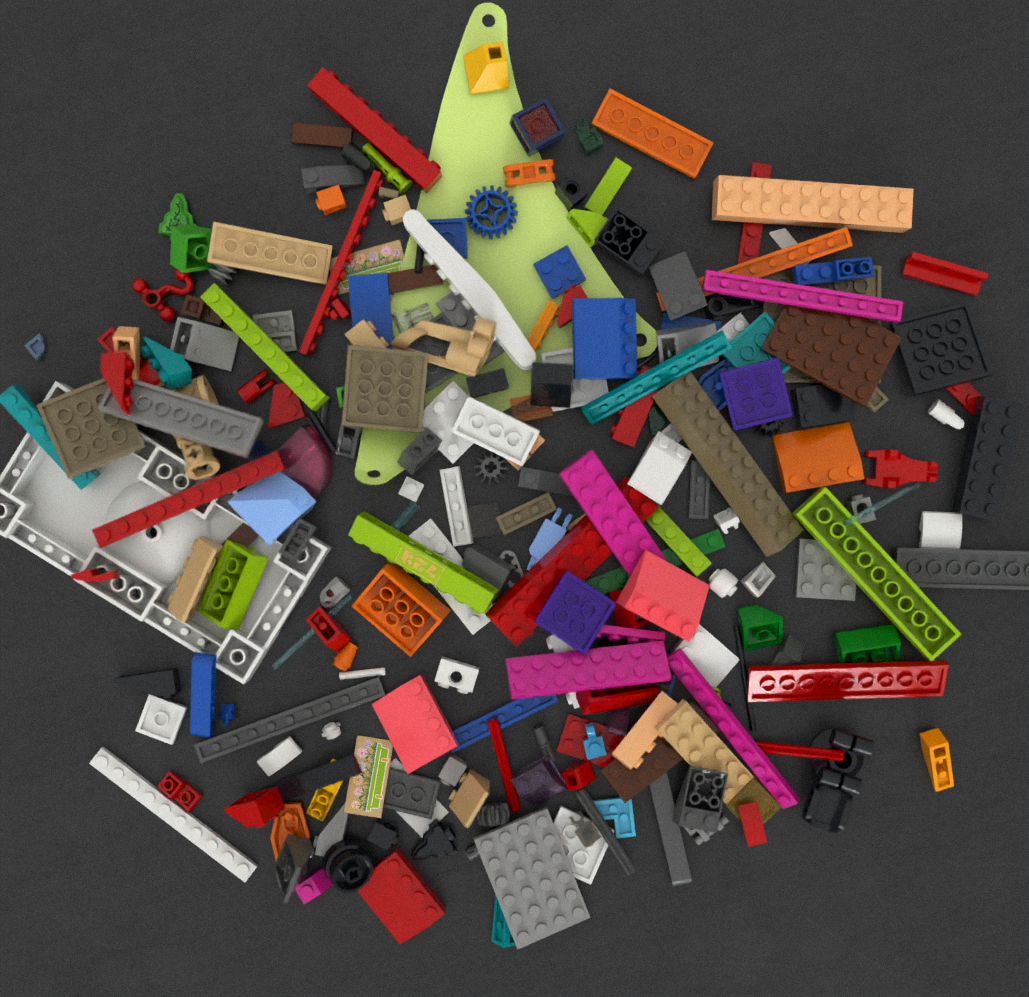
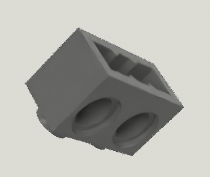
M427 427L402 451L397 463L413 475L437 452L442 439Z

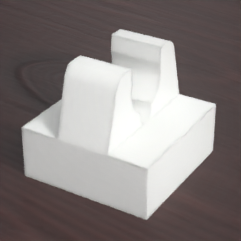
M731 507L713 515L715 522L725 534L728 533L727 528L731 526L735 529L738 528L740 521Z

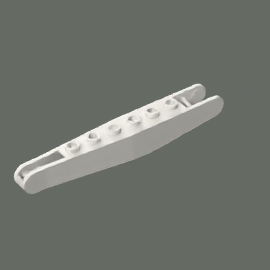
M414 209L408 210L403 216L404 227L426 253L424 258L430 265L434 263L438 268L437 274L442 280L446 279L450 283V290L455 295L459 294L463 299L461 301L463 306L468 311L472 310L475 314V320H477L478 316L497 322L494 341L496 340L517 367L524 371L532 369V363L536 360V354L495 291L427 222L419 211Z

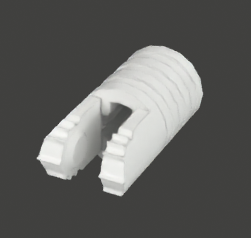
M937 399L927 412L942 424L947 423L959 430L964 427V420L955 414L954 409H951L950 406L940 399Z

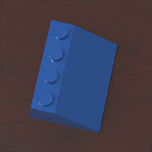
M572 299L573 379L630 380L637 377L636 299Z

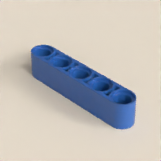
M195 652L192 658L191 735L211 738L213 734L216 688L215 654Z

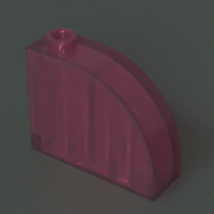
M306 424L301 426L277 451L286 468L282 472L316 499L325 490L330 481L332 458L324 441L318 435V431L313 426Z

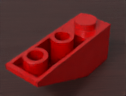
M126 351L101 353L100 372L121 409L126 415H130V407L133 406L131 389L134 387L132 378L134 361Z

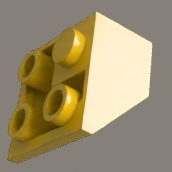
M503 41L484 44L463 55L470 95L509 88L507 60Z

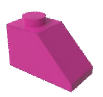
M321 866L301 878L295 890L303 904H306L321 895L333 884Z

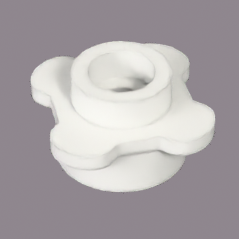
M340 722L326 724L322 729V737H326L327 740L338 737L341 734Z

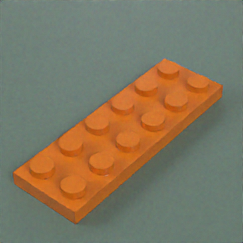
M611 88L591 123L592 126L693 179L696 178L714 142Z

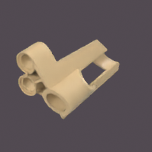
M477 316L473 331L421 320L414 327L398 335L390 344L392 349L422 352L409 347L424 335L451 342L446 356L429 354L428 363L475 377L490 355L497 322Z

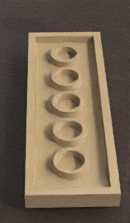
M213 222L207 263L326 285L333 246Z
M684 699L655 726L658 732L690 766L729 773L723 799L726 805L754 778Z

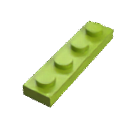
M657 506L658 508L645 522L686 567L698 577L712 563L668 515Z

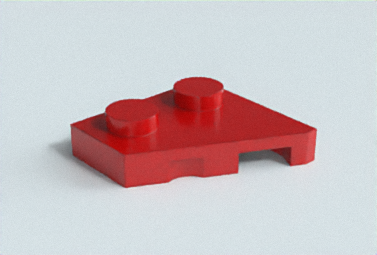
M285 382L274 385L268 427L271 429L305 418L306 415L301 400Z

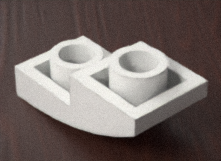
M289 736L278 743L274 749L260 757L257 763L268 776H271L297 757L302 750Z

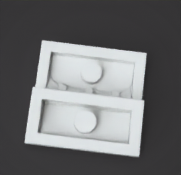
M922 511L919 526L921 531L919 547L960 548L962 514L956 512Z

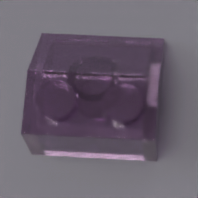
M549 755L518 770L510 779L519 796L535 807L568 790L565 781Z

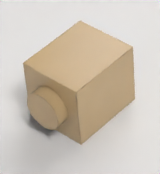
M406 195L384 202L385 209L382 212L385 220H390L392 226L403 222L404 214L411 210Z

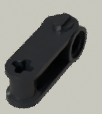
M712 294L707 296L706 302L708 306L704 307V311L710 319L715 321L724 319V316L760 308L764 306V302L723 294ZM712 303H717L720 306L719 312L712 309Z

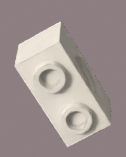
M442 656L435 682H438L440 687L449 688V686L457 688L456 691L468 694V692H473L480 667ZM458 671L461 673L462 679L454 681L451 678V674Z

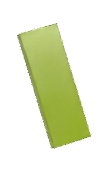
M615 158L584 208L591 212L601 213L603 216L632 170V167Z

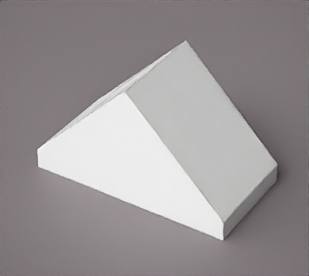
M762 562L741 579L740 582L752 596L758 598L776 576Z

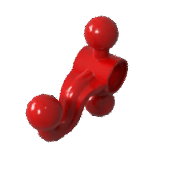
M177 269L174 271L175 277L178 280L186 282L183 288L167 284L157 291L149 290L147 282L142 278H137L132 282V289L136 293H142L144 304L152 310H158L160 318L163 321L169 322L174 319L175 311L169 306H164L163 296L168 292L181 296L189 294L194 286L190 272L182 273ZM152 296H157V302L154 304H150V298Z

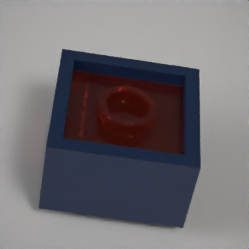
M546 97L512 115L509 122L528 157L560 141L566 132Z

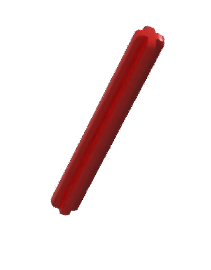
M497 718L488 720V727L510 810L516 812L521 809L499 722Z
M755 741L764 753L834 761H843L845 755L843 750Z

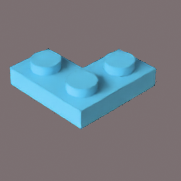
M620 797L592 800L605 820L614 819L616 838L636 836L632 799L626 803Z

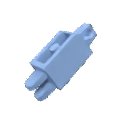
M558 507L551 521L548 519L544 520L529 547V552L532 556L527 567L528 571L566 535V527L573 515L570 513L566 515L562 526L555 524L562 511Z

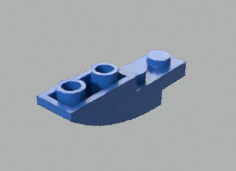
M872 257L843 259L833 262L795 265L792 267L794 284L804 286L833 284L874 277Z

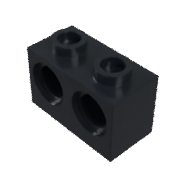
M504 368L466 378L470 396L473 398L509 389Z

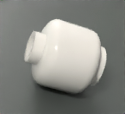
M717 569L708 579L710 582L709 588L721 598L726 595L731 597L738 589L736 587L738 579L727 569Z

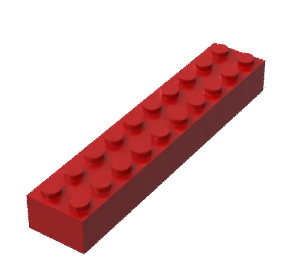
M625 476L616 486L641 523H643L658 507L649 497L628 485L627 483L630 478ZM585 515L485 613L491 622L516 647L538 627L533 621L565 571L584 581L612 554V551L588 516Z

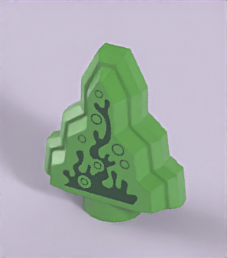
M183 193L175 194L170 203V211L165 213L163 222L159 223L158 234L170 236V241L172 227L183 225L197 226L194 224L193 216L188 212V203Z

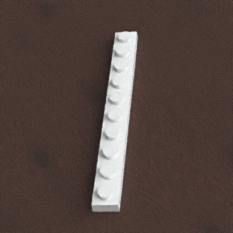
M104 746L89 763L243 882H246L257 868V863L173 799H170L165 793Z

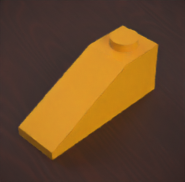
M939 728L919 733L921 748L935 792L953 787L954 780L948 741Z

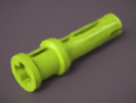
M370 142L362 147V150L368 154V157L376 163L377 168L384 173L387 182L392 183L398 189L400 195L404 194L411 187L413 182L410 179L408 180L399 168H394Z

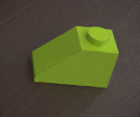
M572 209L566 217L590 248L597 244L594 239L608 221L601 213Z

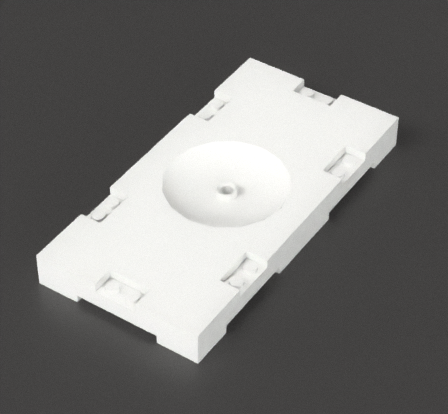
M55 381L43 402L75 389L67 384ZM139 430L146 448L96 468L101 474L81 490L27 432L0 475V535L13 540L70 576L71 574L92 568H97L98 575L118 570L120 578L98 582L75 579L74 581L141 622L145 621L193 652L215 654L216 668L242 684L250 681L332 547L312 536L299 562L295 564L279 555V550L293 526L269 546L258 536L248 547L267 556L268 561L240 628H221L197 610L191 619L182 623L167 611L169 604H167L168 598L177 589V586H175L176 580L185 571L183 565L187 557H191L193 553L191 547L195 539L205 536L222 544L243 522L247 524L228 504V501L240 491L231 492L106 547L99 548L92 529L216 476L212 475L209 478L203 479L188 478L184 469L186 463L183 455ZM153 527L157 530L155 538L150 534ZM300 527L298 528L302 532L308 534V532H306L305 530L301 529ZM295 534V537L304 541V537ZM294 541L291 542L292 545L298 548L301 546ZM289 548L287 549V552L293 555L297 553Z

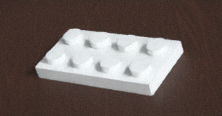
M468 396L451 432L523 466L540 430Z

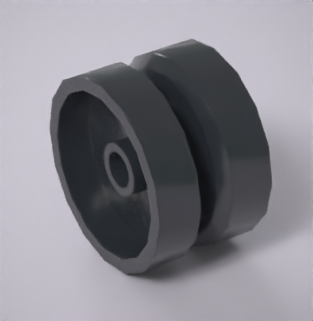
M347 839L332 845L322 860V868L335 889L343 893L359 890L370 880L373 873L371 859L364 852L363 848L353 840Z

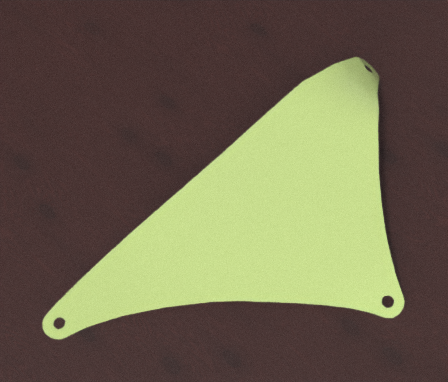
M482 3L475 7L465 28L442 99L428 160L430 162L434 160L441 167L442 177L427 194L421 190L416 210L426 220L466 218L470 215L465 214V210L471 209L466 206V202H473L470 199V195L477 197L475 193L477 189L480 193H483V186L486 187L487 191H490L491 185L494 186V191L501 187V194L507 190V197H514L511 203L517 204V207L513 210L518 211V215L512 217L516 218L517 221L516 223H510L513 226L512 230L505 228L507 235H504L501 231L499 232V239H497L496 234H492L493 238L489 239V234L487 233L485 238H482V231L476 235L474 233L475 228H469L471 222H466L468 258L464 260L495 291L525 338L528 339L548 300L559 305L560 310L563 295L566 294L563 293L551 299L533 264L568 245L586 278V281L579 285L588 298L624 297L612 282L589 245L567 220L566 217L569 212L555 194L556 189L552 181L524 184L510 188L505 186V180L507 179L506 174L503 172L504 166L540 161L542 158L539 152L528 157L509 124L512 115L523 110L516 88L509 55L506 14L496 4ZM489 14L495 18V24L492 27L484 26L482 19L485 15ZM503 41L507 60L509 88L470 95L463 55L484 44ZM540 168L539 174H545V168ZM514 172V178H519L520 173ZM491 198L493 204L505 205L502 201ZM485 200L479 203L475 214L485 208ZM489 205L488 214L492 216V219L494 221V212L496 210L493 211V209H491ZM508 211L503 212L497 218L498 225L506 219ZM478 220L482 225L492 227L490 221ZM411 235L409 236L400 271L414 269L417 242ZM424 258L423 267L431 266ZM446 279L443 280L442 285L394 293L390 305L394 339L404 331L414 327L421 320L429 321L442 313L436 303L452 292L449 288L450 283ZM636 312V335L644 334L647 338L644 346H637V359L647 357L655 351L657 337L655 329ZM554 316L552 327H548L546 338L543 337L540 349L537 348L535 362H542V353L573 348L572 321L559 329L557 326L558 316ZM506 352L500 354L476 373V375L504 368L509 389L475 398L502 412L513 405L531 398L532 369L528 371L521 370ZM459 372L427 394L425 393L424 409L452 381L470 396L466 378L472 376ZM363 427L355 466V477L357 480L366 484L378 485L388 482L405 469L397 463L400 455L421 433ZM372 470H377L380 472L381 475L379 477L372 478L369 477L367 473Z

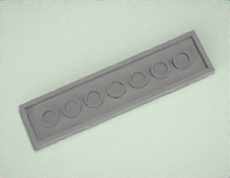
M133 379L134 387L131 389L133 406L130 407V415H126L121 409L109 387L98 407L101 412L246 458L263 424L261 418Z

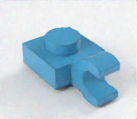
M593 723L585 724L588 738L582 740L587 760L606 756L602 735L596 736Z

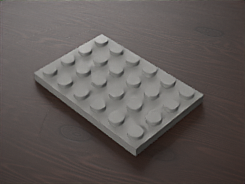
M547 807L473 838L517 950L590 918Z

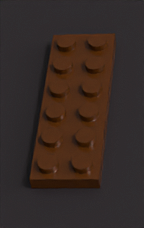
M694 699L690 702L689 705L717 734L719 730ZM658 735L654 740L656 743L655 747L650 753L646 751L641 758L644 761L637 769L633 767L630 771L615 759L601 770L624 803L628 802L683 760L682 756L664 737L661 738Z

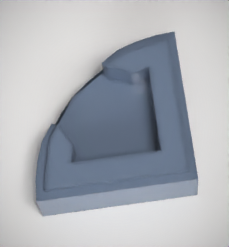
M39 333L24 345L36 361H40L46 351V341L42 334Z

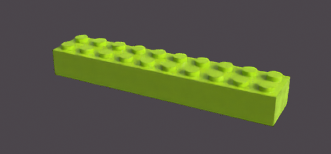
M820 487L792 513L924 658L933 661L962 635L826 487Z

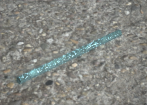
M915 482L844 520V526L854 523L921 486L920 482Z
M348 594L328 614L333 617L353 597ZM311 628L272 664V667L276 670L316 632Z

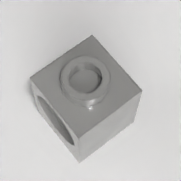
M863 494L852 496L851 501L846 502L848 512L859 524L876 520L870 497H863ZM860 503L864 506L862 514H859L856 509Z
M450 753L438 774V777L441 778L440 781L447 786H456L468 762Z

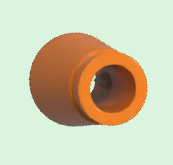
M348 642L333 658L334 662L332 665L346 672L352 665L358 647Z

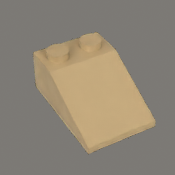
M469 769L467 773L463 772L458 781L461 783L457 790L453 789L448 798L451 800L449 807L467 828H469L487 798L490 787V780L472 769Z

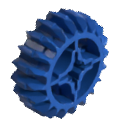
M491 185L490 191H487L486 187L483 186V193H480L477 189L475 191L477 197L470 195V199L473 202H466V206L471 208L465 210V214L470 215L466 217V222H471L469 228H475L474 233L476 235L482 231V238H485L487 233L489 234V239L493 238L492 234H496L497 239H499V232L502 231L504 235H507L505 228L513 229L510 223H516L517 221L516 218L512 217L518 215V211L513 210L517 207V204L511 203L514 197H507V190L501 194V187L494 191V186ZM491 198L498 199L505 205H495L492 203ZM485 200V208L475 214L479 203ZM489 205L491 209H493V211L496 210L494 212V221L492 219V216L488 214ZM508 211L506 219L498 225L497 218L503 212ZM478 220H488L492 227L484 226Z

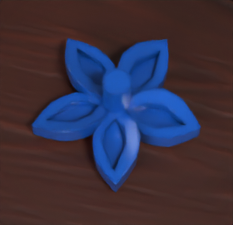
M221 703L222 712L217 718L223 719L224 726H227L229 719H235L233 713L235 709L234 704L227 705Z

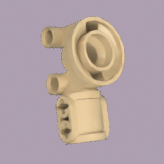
M205 375L192 379L189 385L171 389V391L219 405ZM164 383L157 385L158 387L168 389ZM172 434L176 439L178 448L182 450L186 463L184 469L188 478H209L219 470L220 465L218 459L213 455L211 446ZM204 465H207V467H206L207 470H206V471H203V470H202V469H204V467H203Z

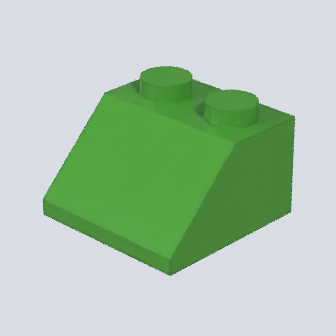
M193 225L172 227L170 265L182 273L208 270L209 268L216 269L212 263H207L212 229Z

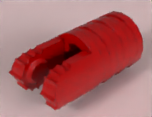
M263 369L237 389V392L247 404L275 383L274 379H269L261 386L257 384L268 373L266 369Z

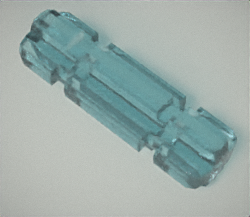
M411 501L407 505L408 508L404 509L390 526L400 531V527H403L413 516L412 514L416 513L419 509V505L416 502Z

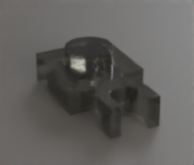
M579 810L578 813L581 816L579 821H575L572 816L569 818L579 827L574 832L584 847L587 848L602 836L591 820L585 823L584 816Z

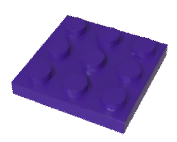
M779 357L719 373L734 431L793 416Z
M565 571L533 622L585 655L617 603L570 572Z

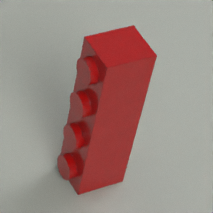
M642 366L640 370L637 369V376L650 370V368ZM659 388L618 411L617 416L620 417L618 423H613L609 432L612 435L611 440L634 448L654 402L652 396L658 392Z

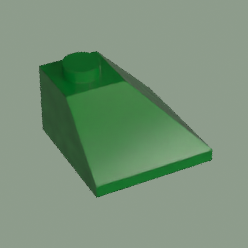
M758 605L738 609V624L740 626L744 651L782 644L783 618L781 615Z

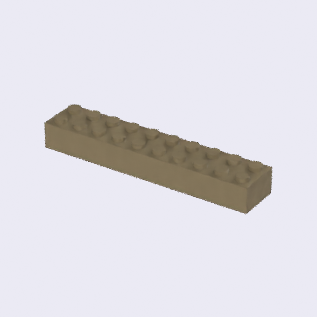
M691 371L673 380L652 396L766 557L783 550L803 531L801 525Z

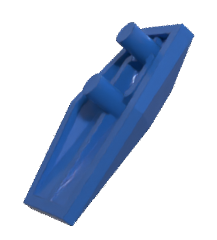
M726 359L701 375L698 380L719 411L727 405L719 373L735 369Z

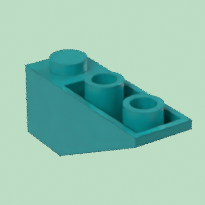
M143 337L141 353L144 358L148 359L151 369L157 372L160 382L164 383L168 390L191 384L192 369L183 356L147 337Z

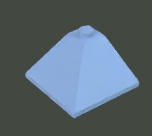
M282 472L246 486L228 501V504L268 546L290 529L298 518L302 519L308 514L316 503L315 499L302 486Z

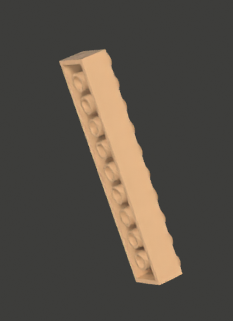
M718 175L713 181L712 220L837 229L847 227L852 230L904 233L912 228L914 189Z

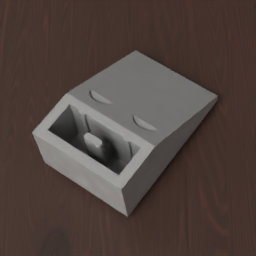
M177 317L170 350L183 356L186 361L232 372L240 337L234 331Z
M715 323L656 330L659 364L716 333ZM719 356L702 364L701 366L719 362Z

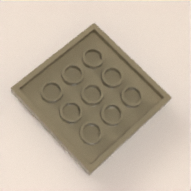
M348 345L342 425L422 433L429 353Z
M104 378L37 404L69 479L146 448L135 422L101 412L98 409L109 387Z

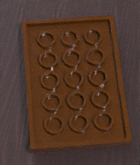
M784 304L760 351L769 354L773 358L779 357L780 362L789 365L800 373L865 407L902 337L866 317Z

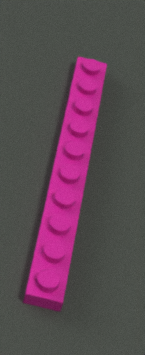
M711 270L705 271L702 289L704 292L897 323L901 321L903 301Z
M679 648L668 654L667 659L671 670L782 809L798 804L800 797L683 650Z

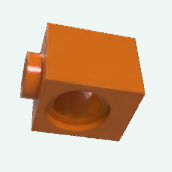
M339 184L316 192L318 196L315 199L319 211L323 210L325 215L348 208Z

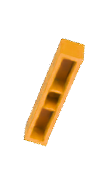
M549 300L527 339L535 354H537V348L540 349L543 343L541 340L543 337L546 338L548 334V327H552L554 316H558L560 312L559 305Z

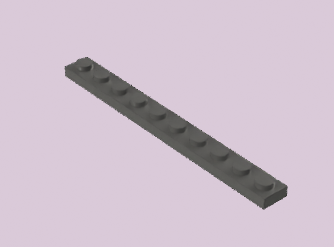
M380 676L195 743L194 747L200 763L380 698L385 696L386 692Z

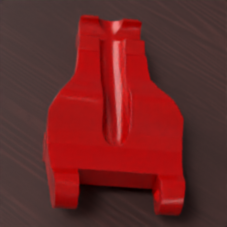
M898 450L865 451L864 457L875 458L873 479L864 478L863 485L892 489L908 482H935L938 479L939 466L936 462L914 460L903 455Z

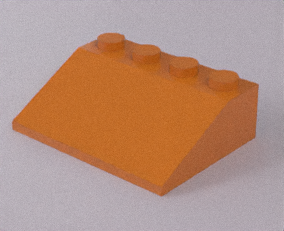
M849 422L782 433L772 437L782 493L864 479L860 454Z
M390 562L381 569L352 605L357 612L410 657L451 611L402 567Z

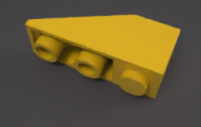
M344 780L316 790L306 814L323 822Z

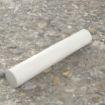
M386 668L339 672L340 680L382 676L386 675Z

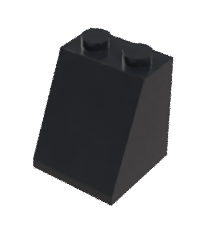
M533 362L531 405L570 408L573 365Z

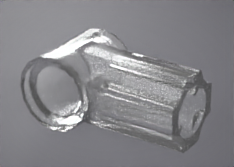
M428 302L409 310L397 311L391 315L399 334L414 327L421 320L429 321L434 318Z

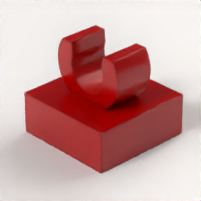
M336 298L331 303L335 308L328 313L332 320H338L340 317L343 319L351 317V310L343 299Z

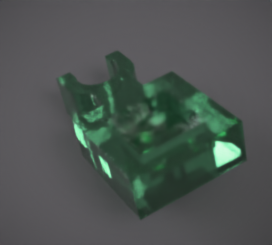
M583 118L582 123L585 126L579 127L577 123H574V128L577 133H580L578 136L579 143L586 154L589 155L602 148L605 142L595 127L588 128V122L586 118Z

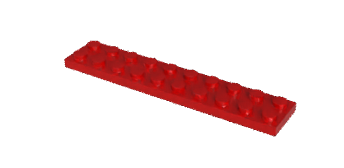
M946 660L749 666L747 702L943 696L949 665Z

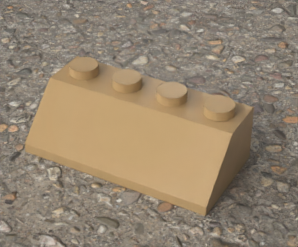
M205 536L195 539L191 547L193 553L191 557H187L183 565L185 571L183 575H179L175 583L177 589L175 593H171L167 604H169L167 611L182 623L187 622L194 616L213 573L212 569L216 563V558H219L223 549V545Z

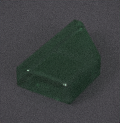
M657 403L652 406L648 413L651 437L657 434L668 419Z

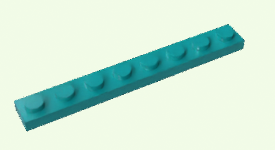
M721 330L581 407L582 412L592 425L732 349V346L724 331Z

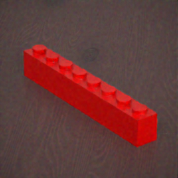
M322 67L307 84L309 90L427 194L442 177L441 167L434 160L430 162L425 158L427 155L419 147L415 149L407 136L404 134L400 136L396 132L397 128L388 121L386 123L381 119L382 115L376 109L371 110L367 106L368 103L361 96L356 97L348 84L344 83L342 85L337 80L338 76L333 71H327Z

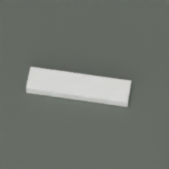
M460 466L441 469L440 475L453 547L472 544L474 542Z

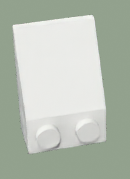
M658 431L649 442L627 484L662 505L692 452Z
M700 624L689 642L680 638L670 650V652L681 648L713 688L720 684L739 661L737 656Z

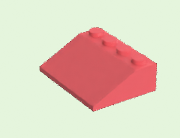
M644 550L616 602L689 642L699 625L710 585L651 552Z
M422 675L408 681L372 703L407 774L460 746L427 681Z

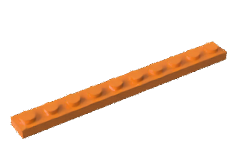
M844 227L717 272L761 278L852 247L853 244L848 228ZM704 276L697 278L701 289H703ZM702 291L704 297L715 294L711 292ZM656 292L661 310L663 312L665 311L664 305L662 303L659 293Z

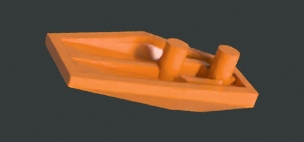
M301 802L284 803L285 809L278 813L279 817L274 819L270 838L276 861L287 834L310 838Z

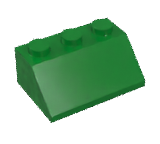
M894 624L836 633L834 647L837 664L898 662L901 640Z

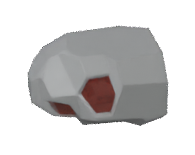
M336 576L321 591L320 602L325 608L333 607L351 589L340 577Z

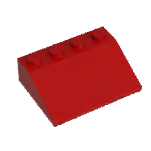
M398 846L373 865V873L370 880L357 890L399 944L428 928L442 917L446 910V906Z

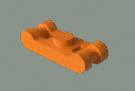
M547 159L504 166L503 172L506 174L507 179L505 180V186L510 188L524 184L555 181L556 176L552 169L554 161ZM545 168V174H539V169ZM514 172H519L520 177L514 178Z

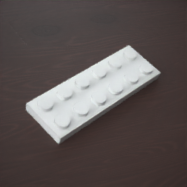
M429 519L408 536L464 568L462 566L464 559L432 519ZM438 590L472 635L491 621L485 614L474 612L467 604L459 603L450 594H445Z

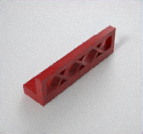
M912 252L905 257L901 271L903 276L972 296L978 295L981 282L987 280L989 273Z

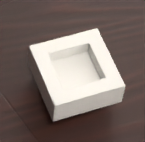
M406 476L398 494L417 502L424 484Z

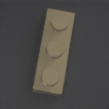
M549 492L495 518L503 535H506L557 510Z

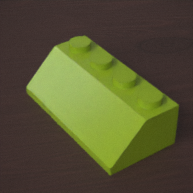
M226 539L197 611L221 628L239 629L268 557L253 548Z

